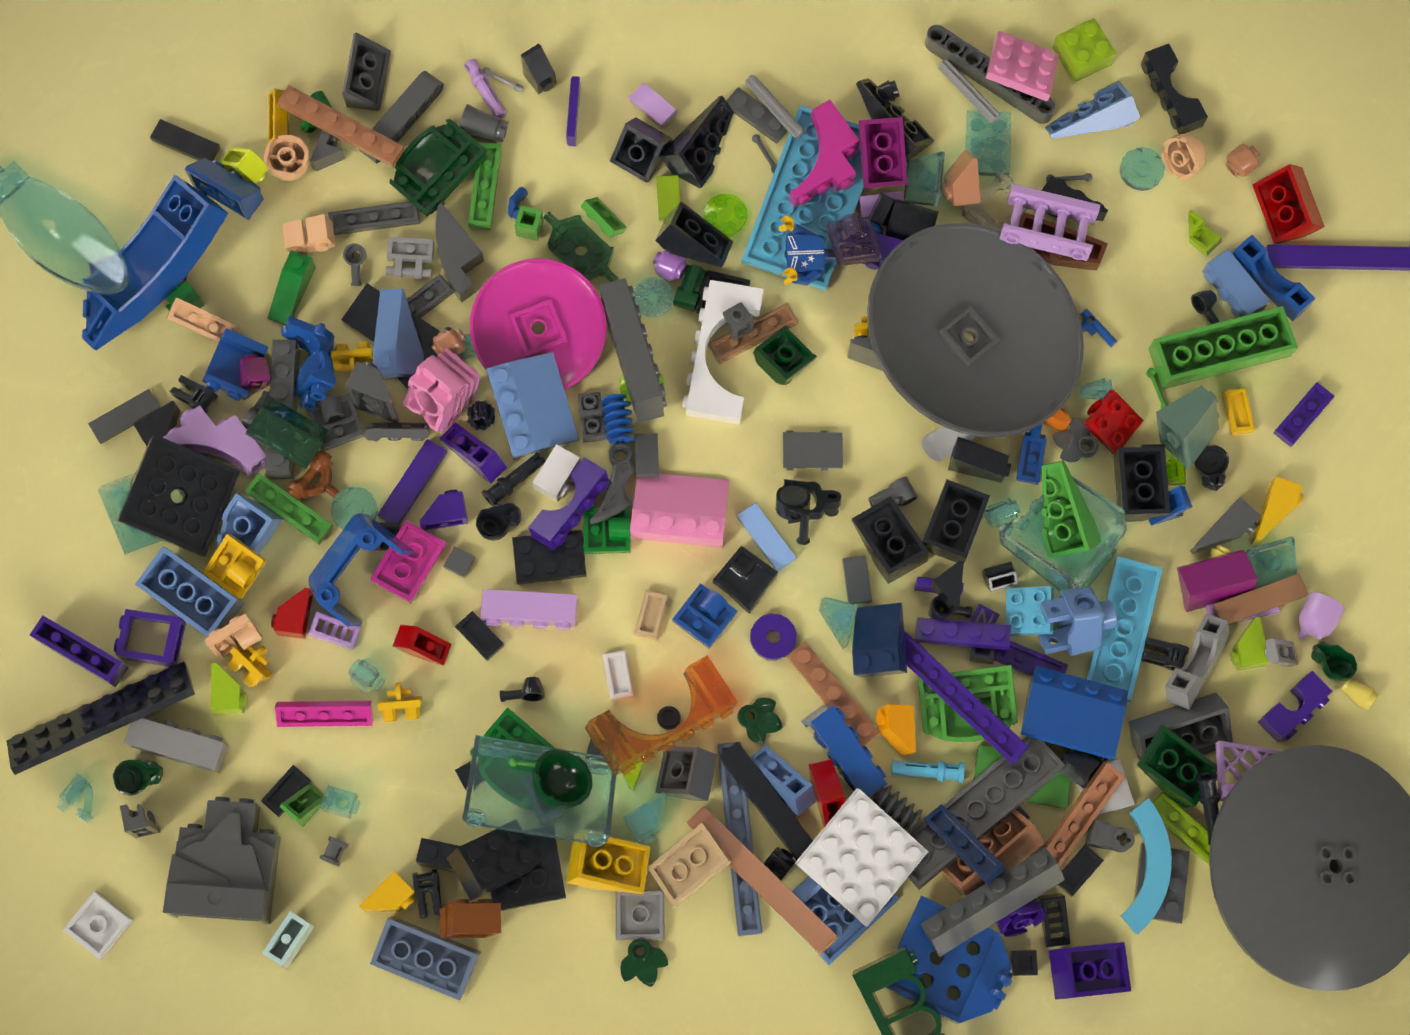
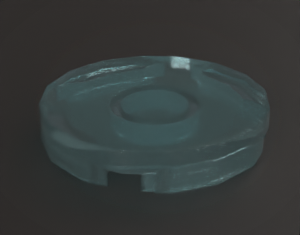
M1140 147L1126 153L1121 161L1119 170L1121 178L1126 185L1133 189L1144 191L1150 190L1159 184L1164 176L1165 166L1157 152L1149 148Z
M345 488L332 501L331 516L336 525L342 530L350 519L358 513L368 514L376 520L378 513L377 503L373 495L364 488Z

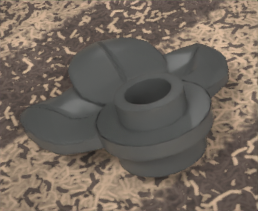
M1073 418L1070 424V431H1061L1053 435L1056 445L1063 449L1060 459L1070 463L1077 462L1081 458H1091L1096 454L1098 450L1097 441L1090 436V431L1083 425L1084 422ZM1082 445H1088L1090 447V450H1084L1082 448Z

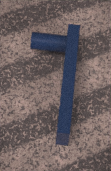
M942 804L923 819L927 826L986 885L1005 870L1004 865Z

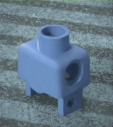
M1086 586L1062 590L1058 599L1040 602V608L1048 624L1057 622V629L1053 630V634L1038 635L1045 654L1067 650L1070 656L1097 650L1101 647L1103 630L1115 628L1117 625L1116 612L1110 600L1099 602L1091 587Z

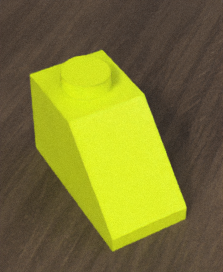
M231 147L219 162L224 166V169L229 172L235 171L247 183L253 182L257 184L261 182L266 176L265 172L268 170L267 165L250 149Z

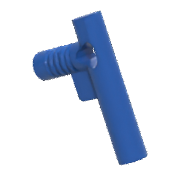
M1085 309L1080 314L1085 319L1081 322L1083 332L1086 330L1091 336L1098 333L1110 347L1118 342L1088 309ZM1088 318H1091L1094 322H1088Z

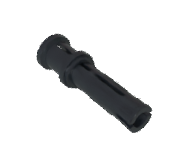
M536 452L508 476L498 478L496 484L488 490H483L481 492L483 497L491 506L497 505L506 495L510 496L512 494L513 488L544 465L545 459L542 456L540 457L539 452Z
M1204 772L1198 774L1195 779L1199 783L1200 794L1198 799L1203 804L1208 844L1210 845L1213 828L1219 813L1218 802L1221 797L1220 793L1217 792V774Z

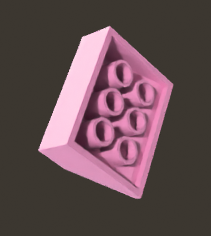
M659 473V477L637 478L630 538L723 548L729 480Z

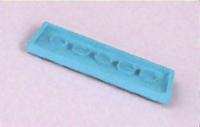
M1117 556L1106 600H1110L1115 608L1117 625L1115 628L1103 630L1101 647L1093 650L1086 679L1128 690L1127 702H1130L1163 568Z

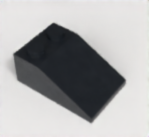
M682 201L665 218L655 239L663 249L673 254L717 267L724 265L733 244L730 238Z
M891 496L852 518V522L875 566L887 584L928 561L929 551Z

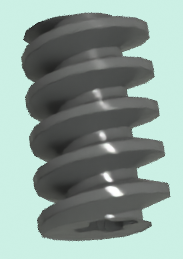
M892 785L882 788L872 801L882 810H885V813L892 816L896 823L900 822L899 825L903 829L907 828L909 833L921 818L923 810L920 809L914 813V803L905 806L907 798L904 797L898 800L899 791L891 794Z

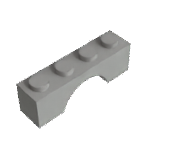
M1205 614L1196 630L1194 645L1188 660L1181 669L1175 668L1165 686L1169 703L1190 710L1230 637L1227 620Z

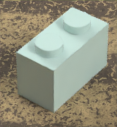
M289 911L262 954L287 969L314 929V926Z

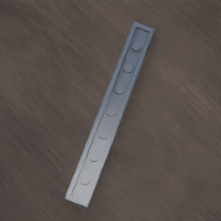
M736 742L717 744L718 756ZM719 759L726 828L753 853L747 795ZM731 868L738 936L762 934L758 893Z

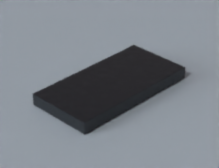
M366 283L341 320L374 342L380 291ZM411 312L420 344L425 341L432 347L434 344L433 337L441 331Z

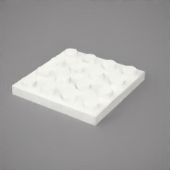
M856 788L795 864L857 920L868 927L928 851L865 793Z

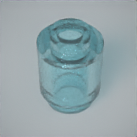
M1006 498L988 506V509L984 511V515L990 527H1000L1018 519L1020 508L1016 500L1012 501L1010 498Z

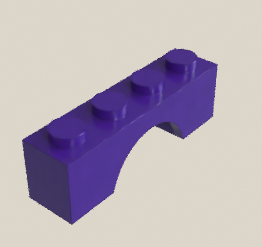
M585 457L570 474L576 487L575 495L571 502L558 510L542 509L528 527L534 539L553 551L558 545L560 546L565 542L569 531L579 524L581 516L586 510L592 508L596 497L600 492L603 493L609 485L607 471Z

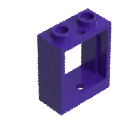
M125 609V614L120 617L119 621L120 636L116 638L114 643L115 655L121 660L166 667L178 663L186 622L181 617ZM134 619L170 624L163 656L127 651Z

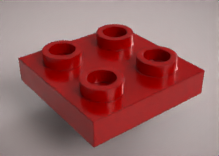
M1109 390L1103 399L1096 401L1090 406L1087 411L1089 417L1083 425L1114 455L1118 448L1124 447L1144 420L1115 390Z

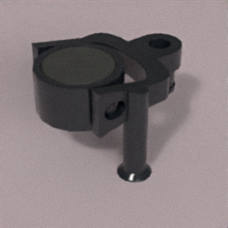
M784 479V486L780 487L776 493L775 510L781 518L788 520V524L800 522L799 537L796 541L800 545H807L810 543L808 538L809 520L821 519L824 513L830 517L838 515L842 495L835 490H822L821 486L814 481L805 482ZM811 494L816 502V506L812 510H810Z

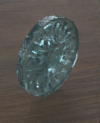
M648 277L641 280L634 287L635 304L639 306L641 315L659 317L671 309L673 290L665 280L658 277Z

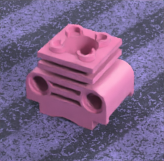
M446 348L443 350V354L437 355V358L431 355L417 366L416 373L409 378V388L403 405L419 415L424 413V419L428 425L437 433L440 432L442 434L459 418L462 409H466L469 403L472 404L474 402L481 376L474 368L464 363L457 354L452 353Z

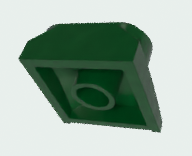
M786 325L757 346L753 352L756 363L780 385L789 384L793 377L817 358Z

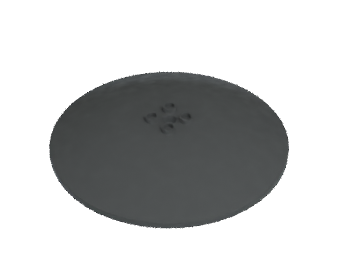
M967 223L933 226L911 235L896 246L882 262L872 282L868 297L867 323L870 341L881 369L896 391L913 408L933 422L953 431L978 437H1006L1029 431L1041 425L1052 417L1070 397L1078 381L1083 362L1084 342L1081 321L1068 289L1055 270L1038 253L1020 243L1010 244L999 239L1001 231ZM964 332L970 333L973 336L974 340H967L964 336Z
M1311 745L1286 749L1261 760L1250 768L1236 782L1225 798L1215 821L1210 844L1209 866L1214 898L1227 929L1237 944L1257 965L1282 981L1298 987L1320 991L1348 990L1361 987L1386 975L1410 952V796L1387 771L1376 763L1357 753L1332 746ZM1332 859L1338 864V870L1335 873L1329 867Z

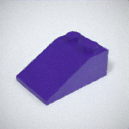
M1125 942L1048 950L1055 1000L1131 991Z

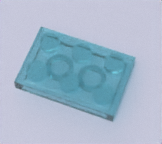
M967 110L965 150H968L977 158L979 175L1009 177L1011 113L999 112V119L994 123H990L980 111Z

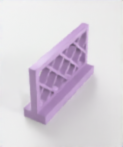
M1225 741L1216 742L1217 792L1220 793V801L1224 802L1228 793L1236 784V782L1234 784L1226 782L1225 772L1229 770L1237 781L1243 776L1233 766L1238 760L1248 771L1266 756H1271L1281 752V750ZM1224 749H1229L1235 756L1231 762L1224 756ZM1246 752L1251 753L1257 760L1252 766L1243 756Z

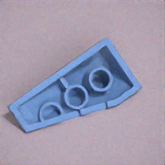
M402 288L380 289L373 364L378 367L377 369H379L382 379L412 377L416 373L417 366L424 361V353L418 338V332Z

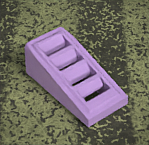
M316 611L307 635L353 650L361 627H347L337 618ZM320 621H323V628L321 632L317 631L318 625ZM329 623L333 624L331 634L327 635ZM340 626L343 627V629L338 639L335 637L338 627ZM349 629L352 630V632L347 642L344 641V638L347 630Z

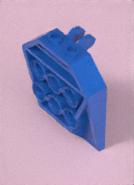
M921 895L897 949L906 945L909 951L913 950L919 961V964H916V973L920 976L927 974L931 977L932 983L930 987H926L924 1002L934 1005L940 1012L941 1017L954 1024L993 1011V1008L997 1010L1001 1001L1006 997V994L1001 990L1003 986L1011 985V978L1013 976L1010 973L1012 965L1000 933L986 928L942 955L941 963L935 965L931 963L929 956L931 952L936 951L928 941L921 923L941 912L946 907ZM972 942L977 945V955H970L967 952L966 946L968 943ZM958 965L967 967L968 976L966 978L958 976L956 972ZM907 979L899 980L885 987L912 1002H915L921 993L918 985ZM948 987L957 989L959 994L957 1000H950L947 997L946 991Z

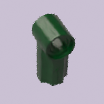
M688 265L681 286H678L673 300L674 306L695 312L706 270L698 265Z

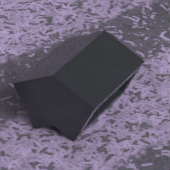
M881 192L869 218L888 227L896 199Z
M1012 561L986 568L982 572L985 584L990 592L1018 584L1016 570L1013 567Z

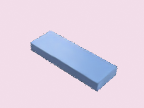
M757 503L737 515L738 520L776 571H780L796 560L795 555Z

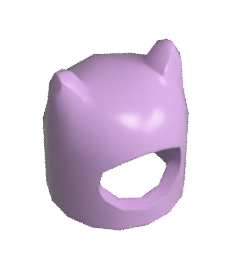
M1311 592L1299 614L1300 628L1298 637L1305 638L1310 635L1316 639L1330 636L1345 611L1344 606L1327 595Z

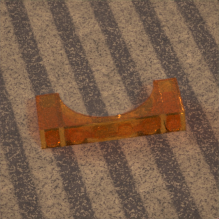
M708 655L689 665L683 673L690 689L691 706L686 721L675 730L658 735L639 733L619 722L610 710L589 720L585 730L614 776L621 773L624 776L636 769L635 765L643 762V764L650 762L659 751L662 750L665 753L676 746L675 742L681 739L685 742L695 735L696 730L702 728L704 731L714 725V720L721 717L723 720L734 713L733 709L738 702Z

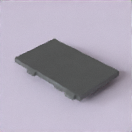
M786 430V432H783V468H787V470H794V468H821V471H828V468H843L842 432H793Z

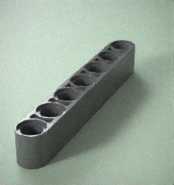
M933 25L928 29L925 46L930 52L942 60H949L957 70L1037 123L1045 124L1050 121L1055 109V102L1052 98L1049 97L1048 101H1044L986 79L985 73L988 70L990 57L941 25ZM932 37H937L940 40H934ZM949 49H956L958 52H952ZM967 61H974L976 64H970ZM1022 96H1026L1030 100H1025L1022 98ZM1039 108H1045L1048 112H1043Z

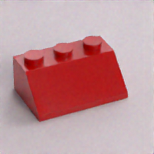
M1289 164L1252 184L1274 244L1303 238L1325 227L1303 167Z

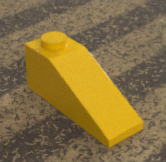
M1278 476L1270 482L1261 516L1258 520L1259 525L1256 527L1251 545L1256 546L1296 506H1300L1304 496L1301 493L1303 485Z

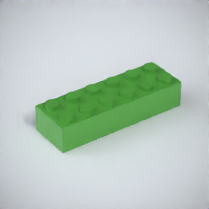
M1281 306L1156 338L1148 349L1162 390L1291 357L1298 346L1284 307Z

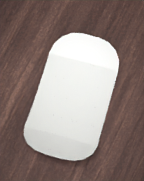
M942 426L923 437L921 446L931 459L941 461L952 454L957 437L973 441L975 436L959 433Z

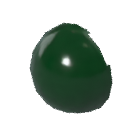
M556 749L546 751L538 758L532 772L534 789L539 798L549 807L565 810L576 807L589 797L593 787L592 774L587 764L579 756H575L567 751Z

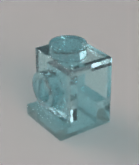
M328 785L320 808L324 812L351 819L352 814H357L360 801L357 800L358 795L356 793ZM342 800L347 801V805L344 808L339 807V803Z

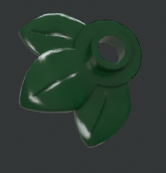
M759 698L752 705H745L739 709L737 714L738 722L742 727L746 728L747 736L751 741L764 744L766 733H775L783 728L780 718L773 713L776 706L775 700ZM748 712H750L753 715L752 720H749L747 718Z
M635 939L628 947V955L621 962L622 979L624 982H627L637 976L643 984L652 987L657 979V968L668 966L666 954L661 949L651 947L647 940ZM637 947L645 949V953L642 956H638L635 953Z

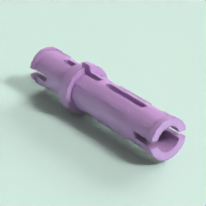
M476 59L468 60L464 67L472 79L473 86L479 90L492 115L503 119L507 115V111L491 87L488 75L484 74Z

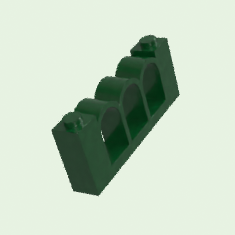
M906 945L854 970L852 976L882 1035H896L891 1023L918 1011L928 1012L936 1021V1027L928 1035H945L941 1033L942 1019L940 1012L934 1005L924 1002L926 995L925 983L920 975L916 973V964H919L915 952L913 950L909 951ZM907 979L915 982L921 992L919 998L912 1004L886 1016L875 992L899 980Z

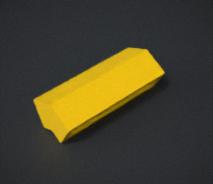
M276 88L268 93V143L279 139L278 136L289 135V112L278 107L277 104L284 90Z

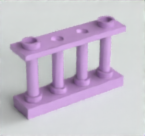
M1012 184L1006 203L1014 205L1010 225H1003L999 239L1010 244L1020 243L1031 248L1072 257L1076 260L1087 261L1093 245L1085 243L1088 224L1094 225L1100 205ZM1022 208L1036 211L1032 230L1019 227ZM1045 213L1058 216L1054 235L1041 233ZM1067 218L1080 221L1076 241L1063 238Z

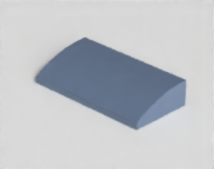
M390 916L387 918L370 964L461 1000L481 952L451 939L440 938V935Z

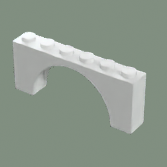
M710 280L709 287H704L702 300H706L705 308L700 309L699 321L702 322L701 330H696L694 342L698 343L697 351L692 352L690 364L694 365L693 373H688L686 385L690 386L689 395H684L682 408H686L687 416L740 425L744 397L728 392L713 379L706 365L705 352L712 335L722 325L727 323L723 317V312L741 302L751 316H760L764 289Z

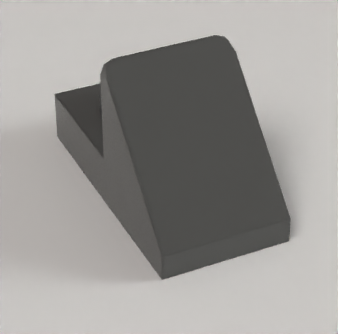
M323 130L310 159L311 166L315 171L345 159L343 150L335 147L338 138Z

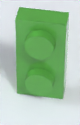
M598 197L587 199L581 205L586 215L594 220L601 227L602 232L609 237L623 234L627 228Z

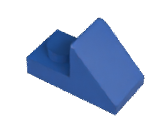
M1178 486L1168 491L1170 514L1149 519L1151 526L1183 516L1182 512L1193 507L1185 486Z

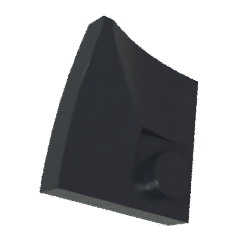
M740 546L715 576L713 583L750 614L778 576V571L743 546Z

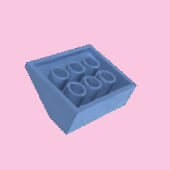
M553 352L486 368L513 459L554 448L556 444L560 446L579 440Z
M809 876L792 891L838 936V939L821 955L818 953L828 965L839 957L899 900L894 893L868 927H866Z

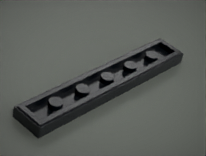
M736 742L720 754L718 758L797 861L813 840L745 750Z

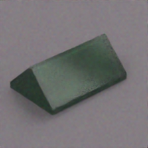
M267 395L245 434L307 469L323 444L328 430Z

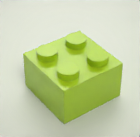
M1095 18L1057 35L1052 47L1056 53H1059V59L1073 83L1111 66L1116 55L1114 48Z

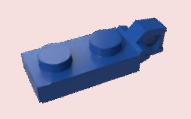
M1042 424L1031 429L1030 432L1026 431L1023 436L1016 481L1035 485L1040 483L1041 466L1043 465L1047 441L1045 439L1046 435L1041 434Z

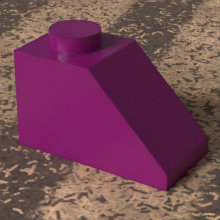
M258 354L245 355V358H241L239 362L240 388L264 389L270 381L265 357H259Z

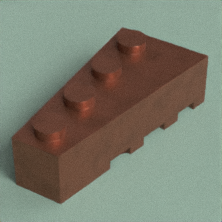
M1023 212L1019 227L1032 230L1035 216ZM1043 219L1041 233L1054 235L1056 223ZM1065 227L1063 238L1076 241L1078 232ZM1086 235L1085 243L1093 245L1087 261L1076 260L1072 257L1035 248L1032 249L1049 265L1097 271L1108 243Z

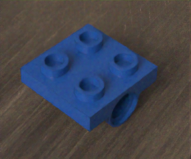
M700 583L673 617L672 622L710 649L738 611L729 605L726 599L719 593L709 590Z

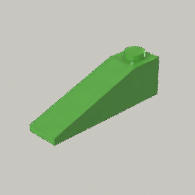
M1062 460L1042 465V494L1044 495V507L1042 508L1044 528L1042 529V537L1049 558L1091 550L1101 543L1095 520L1066 463Z

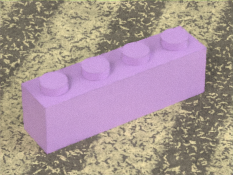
M483 589L481 619L482 622H486V625L500 626V623H509L511 627H523L524 624L533 625L537 629L556 626V629L570 630V627H576L578 598L577 595Z

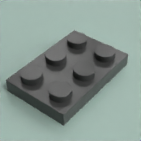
M1143 843L1140 844L1134 900L1145 878L1146 849ZM1171 848L1170 883L1163 903L1152 920L1182 924L1190 851Z

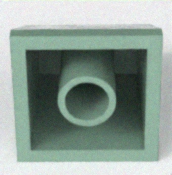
M1202 385L1156 412L1160 443L1165 444V448L1187 469L1194 464L1219 429L1217 398L1212 391H1208Z

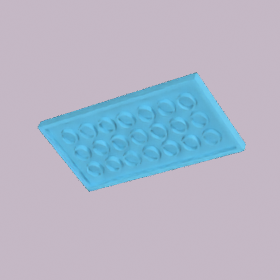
M801 105L795 120L804 129V134L801 138L797 139L789 133L741 260L743 264L785 278L788 277L782 275V272L787 269L785 241L786 233L789 232L788 230L785 232L779 230V226L785 224L780 219L785 216H791L794 223L822 237L824 249H837L838 259L858 205L859 197L864 188L861 144L859 142L858 152L853 157L847 159L856 172L854 184L849 189H841L835 192L830 186L827 192L821 195L819 193L816 194L807 204L803 206L798 205L795 208L789 202L790 192L809 176L819 155L818 136L811 121L813 109ZM846 121L860 140L859 125ZM836 262L825 263L824 274L809 284V286L826 291Z

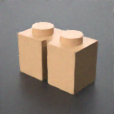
M325 214L305 218V227H303L301 219L282 224L285 249L289 253L292 250L307 255L310 252H324L328 248L335 247L333 222Z

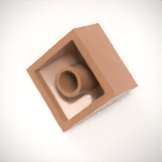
M968 150L960 154L944 174V182L941 183L942 195L953 206L981 203L978 161Z

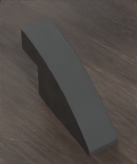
M441 203L437 208L435 226L438 253L445 276L455 295L462 303L476 293L474 284L467 277L466 273L484 261L483 254Z

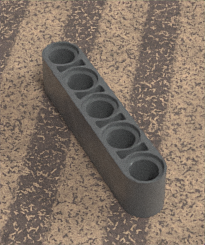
M427 71L421 72L372 130L398 143L439 96L444 87L443 82ZM359 150L361 153H363L369 159L374 161L376 164L381 162L380 160Z

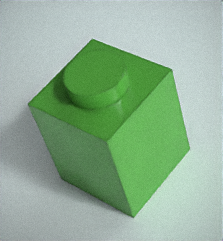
M520 205L514 225L516 236L538 241L544 222L542 210Z

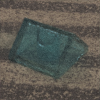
M943 151L908 161L907 185H905L904 192L905 202L938 206L941 196L945 158Z
M1293 536L1249 548L1246 551L1247 557L1257 576L1254 590L1297 574L1295 540Z
M824 597L821 599L819 612L842 649L847 647L851 636L858 605Z

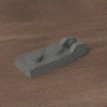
M372 422L366 426L363 435L370 441H379L381 438H388L391 441H398L402 438H411L412 441H423L429 437L430 426L428 423Z

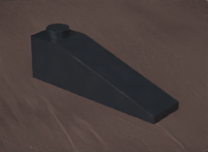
M869 78L859 80L856 83L871 119L903 117L906 162L934 142L933 138L916 120L911 122L903 115L905 110L900 106L897 107L891 104L889 96Z
M723 95L719 96L690 123L660 156L672 174L678 175L679 178L697 188H702L714 171L715 166L713 162L715 156L720 153L721 148L719 145L722 136L726 135L734 113Z

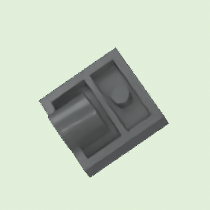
M349 393L339 397L336 395L326 396L324 400L318 401L313 410L306 409L320 448L324 451L364 437L362 424Z

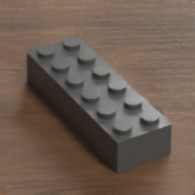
M626 278L601 284L599 288L606 321L637 422L641 423L663 417L664 407H667L666 393L663 383H660L658 366L653 361L654 355L651 344L647 342L645 325L641 323L639 306L635 304L632 285L628 286Z

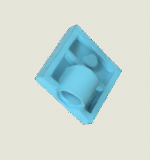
M1052 586L1006 588L1005 624L1011 625V636L1053 634V623L1048 624L1040 608V602L1054 599V588Z

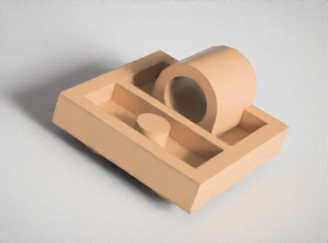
M244 614L232 618L225 627L213 630L209 637L204 640L219 660H222L231 654L230 651L233 647H242L243 650H246L260 641L262 637L248 616Z

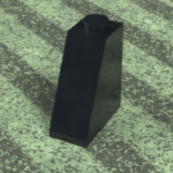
M957 437L952 449L948 470L1002 483L1005 476L1009 477L1011 463H1008L1009 455L965 438Z

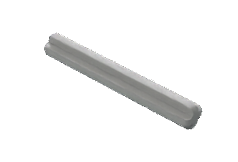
M945 59L939 64V70L990 123H994L999 119L1000 113L949 60Z
M750 75L745 81L746 85L794 138H801L804 134V129L756 76Z

